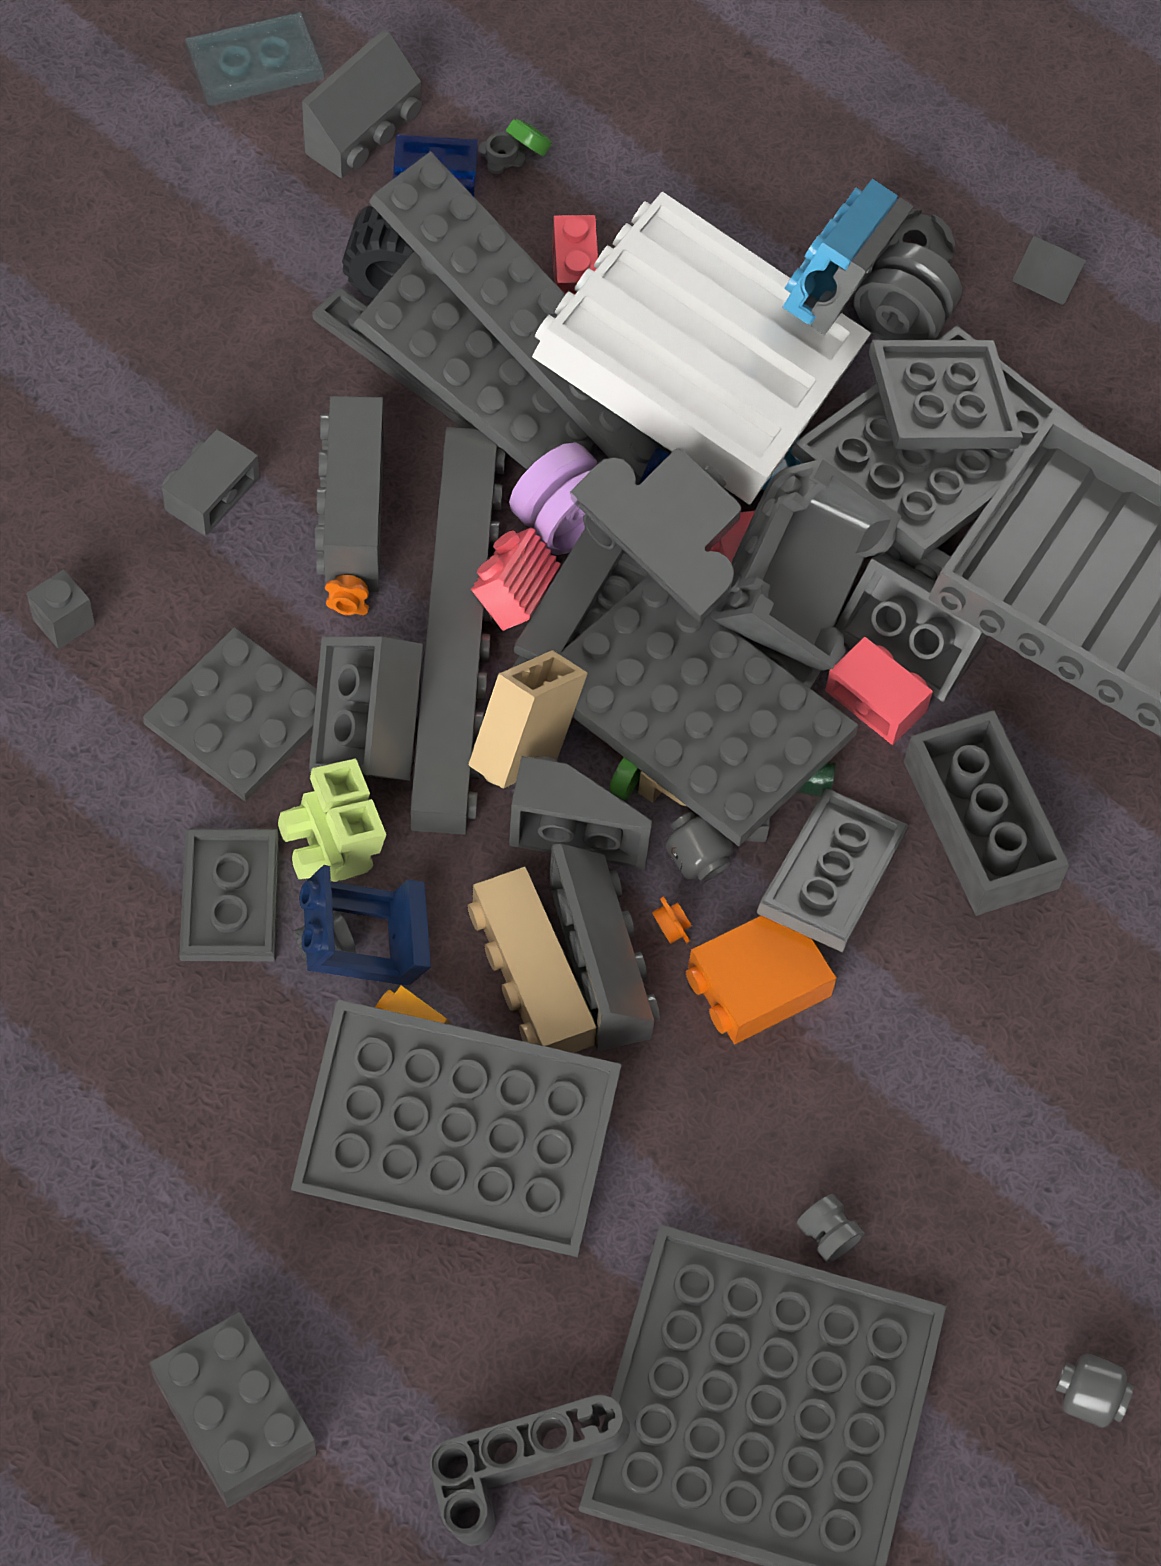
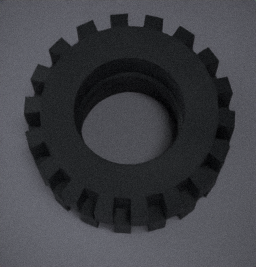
M366 206L355 218L342 263L344 265L342 269L344 275L348 276V282L352 286L359 288L358 292L374 299L414 250L374 207Z

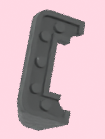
M824 459L781 470L766 487L731 562L734 572L732 589L727 597L710 613V617L723 627L816 670L833 669L845 651L843 633L833 628L864 557L883 553L891 547L896 538L895 529L902 515Z

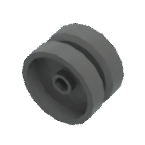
M900 242L888 246L873 266L871 273L856 291L854 307L860 321L869 332L881 340H935L944 327L945 321L960 303L963 287L958 274L937 253L918 244Z

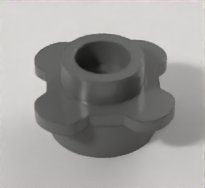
M494 133L478 147V153L486 158L488 170L491 173L500 174L505 168L511 166L520 167L525 163V154L518 150L517 139L509 133Z

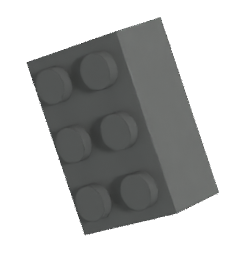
M240 1311L149 1362L157 1386L227 1508L317 1456L315 1439Z

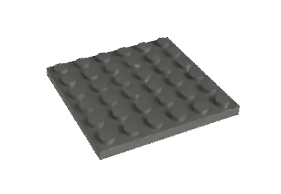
M660 1224L611 1393V1397L619 1403L630 1423V1434L628 1440L621 1448L593 1457L578 1512L762 1566H886L947 1306ZM608 1414L605 1415L600 1433L609 1430L608 1421L611 1419Z

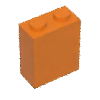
M759 916L691 949L688 969L686 970V976L693 991L697 995L703 993L711 1005L709 1013L716 1029L721 1034L727 1032L734 1045L831 997L837 979L812 938L764 916Z

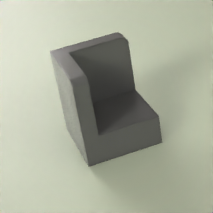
M1033 236L1013 277V282L1063 305L1086 260Z

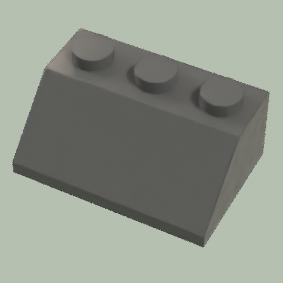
M384 29L380 31L302 100L305 154L341 179L352 169L357 170L362 167L368 155L378 145H386L393 137L395 130L405 121L410 122L415 119L422 107L421 81L389 32Z
M888 553L876 556L868 564L835 628L843 633L844 642L851 647H854L866 637L875 645L886 648L897 663L907 671L921 676L933 691L932 695L944 702L977 658L989 636L928 600L936 581Z
M322 637L309 772L312 771V768L356 758L363 777L410 780L423 644L387 637Z

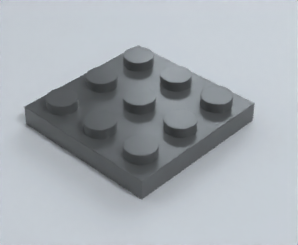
M872 340L869 355L895 449H1017L1023 436L994 340Z
M234 627L143 716L144 725L246 802L312 735L317 689Z

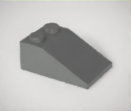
M521 756L511 804L509 846L551 853L552 845L565 844L604 854L606 862L610 864L645 870L652 825L650 819L568 764L559 763L547 756H536L534 758Z

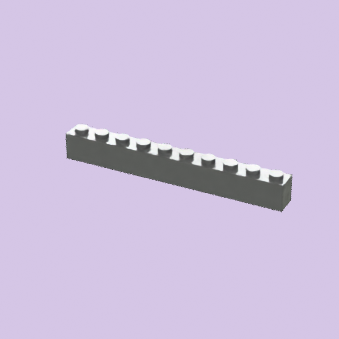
M446 427L411 801V831L466 835L467 819H476L478 792L469 791L470 778L479 779L480 773L468 764L473 752V740L478 737L484 719V712L476 711L477 699H486L487 672H479L480 660L489 661L491 634H485L482 631L483 622H492V617L471 591V588L479 577L477 574L478 568L490 559L489 547H493L494 543L499 539L500 521H492V510H501L503 484H495V474H504L505 451L497 448V444L479 429Z

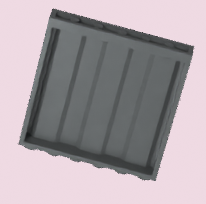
M1052 410L940 572L928 600L940 606L946 612L952 613L979 629L985 635L991 636L1018 652L1024 658L1030 659L1063 681L1069 682L1102 704L1120 712L1141 727L1161 737V471Z

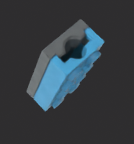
M871 179L863 191L856 187L847 201L839 208L834 218L830 219L822 233L816 237L804 256L806 259L788 281L784 289L791 294L782 308L809 325L811 323L812 328L825 336L853 298L862 282L871 273L873 266L887 249L914 206L901 197L897 199L898 195L874 179Z

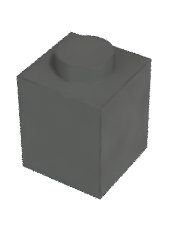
M64 569L27 592L32 619L57 649L62 648L95 626L90 599Z

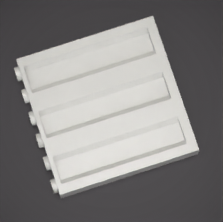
M661 192L652 204L646 201L643 202L631 221L634 224L633 226L626 223L613 242V245L616 246L614 249L608 245L605 247L594 264L595 272L590 268L584 272L575 286L574 290L577 293L574 295L570 291L567 292L555 310V314L558 316L553 318L551 315H548L535 334V337L540 342L532 357L671 452L678 448L682 449L702 469L707 465L712 467L726 481L727 485L724 488L750 505L851 365L871 333L841 313L824 336L812 328L811 323L809 325L782 308L791 294L784 289L790 280L788 276L664 192Z

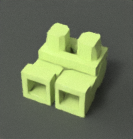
M356 758L312 768L310 780L315 791L304 793L301 805L280 812L278 827L285 842L306 837L309 843L308 847L293 851V867L298 879L310 878L323 865L330 866L331 881L333 882L367 873L373 867L371 855L380 853L386 832L373 800H368L370 792Z

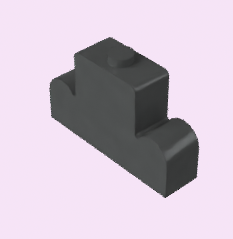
M678 448L640 485H636L634 470L622 459L609 458L598 463L570 491L572 502L699 623L731 591L734 575L731 562L720 552L709 550L739 521L741 506L724 489L727 485L726 481L709 465L702 469L684 450Z

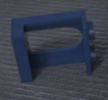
M323 865L302 885L299 902L301 908L304 909L305 929L302 935V949L306 952L307 971L399 985H411L431 968L425 882L408 879L392 892L331 881L330 866ZM333 911L388 919L390 959L335 950Z

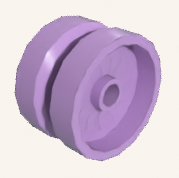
M576 442L563 444L534 462L517 482L509 501L512 512L525 526L536 529L535 534L541 536V542L546 543V548L550 549L554 555L571 552L585 528L583 522L585 513L572 502L570 491L597 465V461L584 446Z

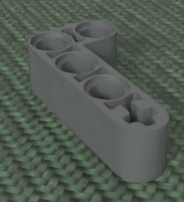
M594 1395L440 1443L431 1454L430 1472L445 1527L461 1543L469 1546L481 1545L489 1540L496 1528V1515L489 1489L610 1453L621 1448L628 1440L630 1423L619 1403L606 1395ZM608 1414L611 1419L608 1421L609 1430L600 1433L597 1428L600 1425L599 1417ZM575 1422H580L583 1428L580 1430L585 1436L584 1440H581L574 1426ZM554 1428L566 1429L567 1436L561 1446L555 1449L543 1447L545 1435ZM505 1443L517 1444V1453L512 1461L506 1464L495 1463V1453L501 1445ZM460 1457L468 1459L467 1470L462 1476L456 1479L446 1477L447 1466L452 1460ZM468 1507H479L480 1518L478 1522L469 1529L459 1528L458 1518L461 1512Z

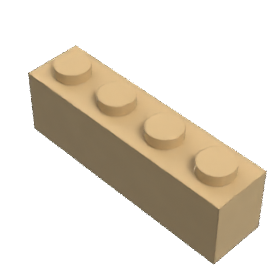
M526 867L473 884V903L468 904L469 916L476 931L484 929L489 943L485 944V952L490 966L494 971L501 969L506 983L502 984V991L506 1003L511 1011L518 1009L524 1024L519 1025L523 1042L571 1053L594 1046L597 1027Z

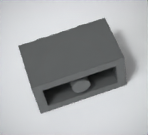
M216 429L206 441L201 440L195 445L190 458L179 469L172 470L166 476L162 484L165 510L199 533L207 536L260 479L258 455Z

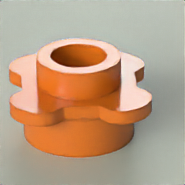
M340 575L335 580H330L326 583L325 590L329 592V597L326 599L328 608L344 615H366L368 613L369 606L365 603V599L368 598L369 592L363 580L352 575Z
M664 896L661 897L660 900L663 906L654 910L652 914L669 943L672 944L682 937L686 944L689 943L690 939L685 930L692 925L678 902L669 906Z

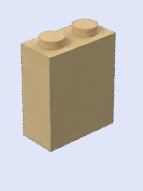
M553 650L499 673L468 765L481 773L488 782L504 789L516 783L521 756L531 758L547 756L557 761L588 673Z

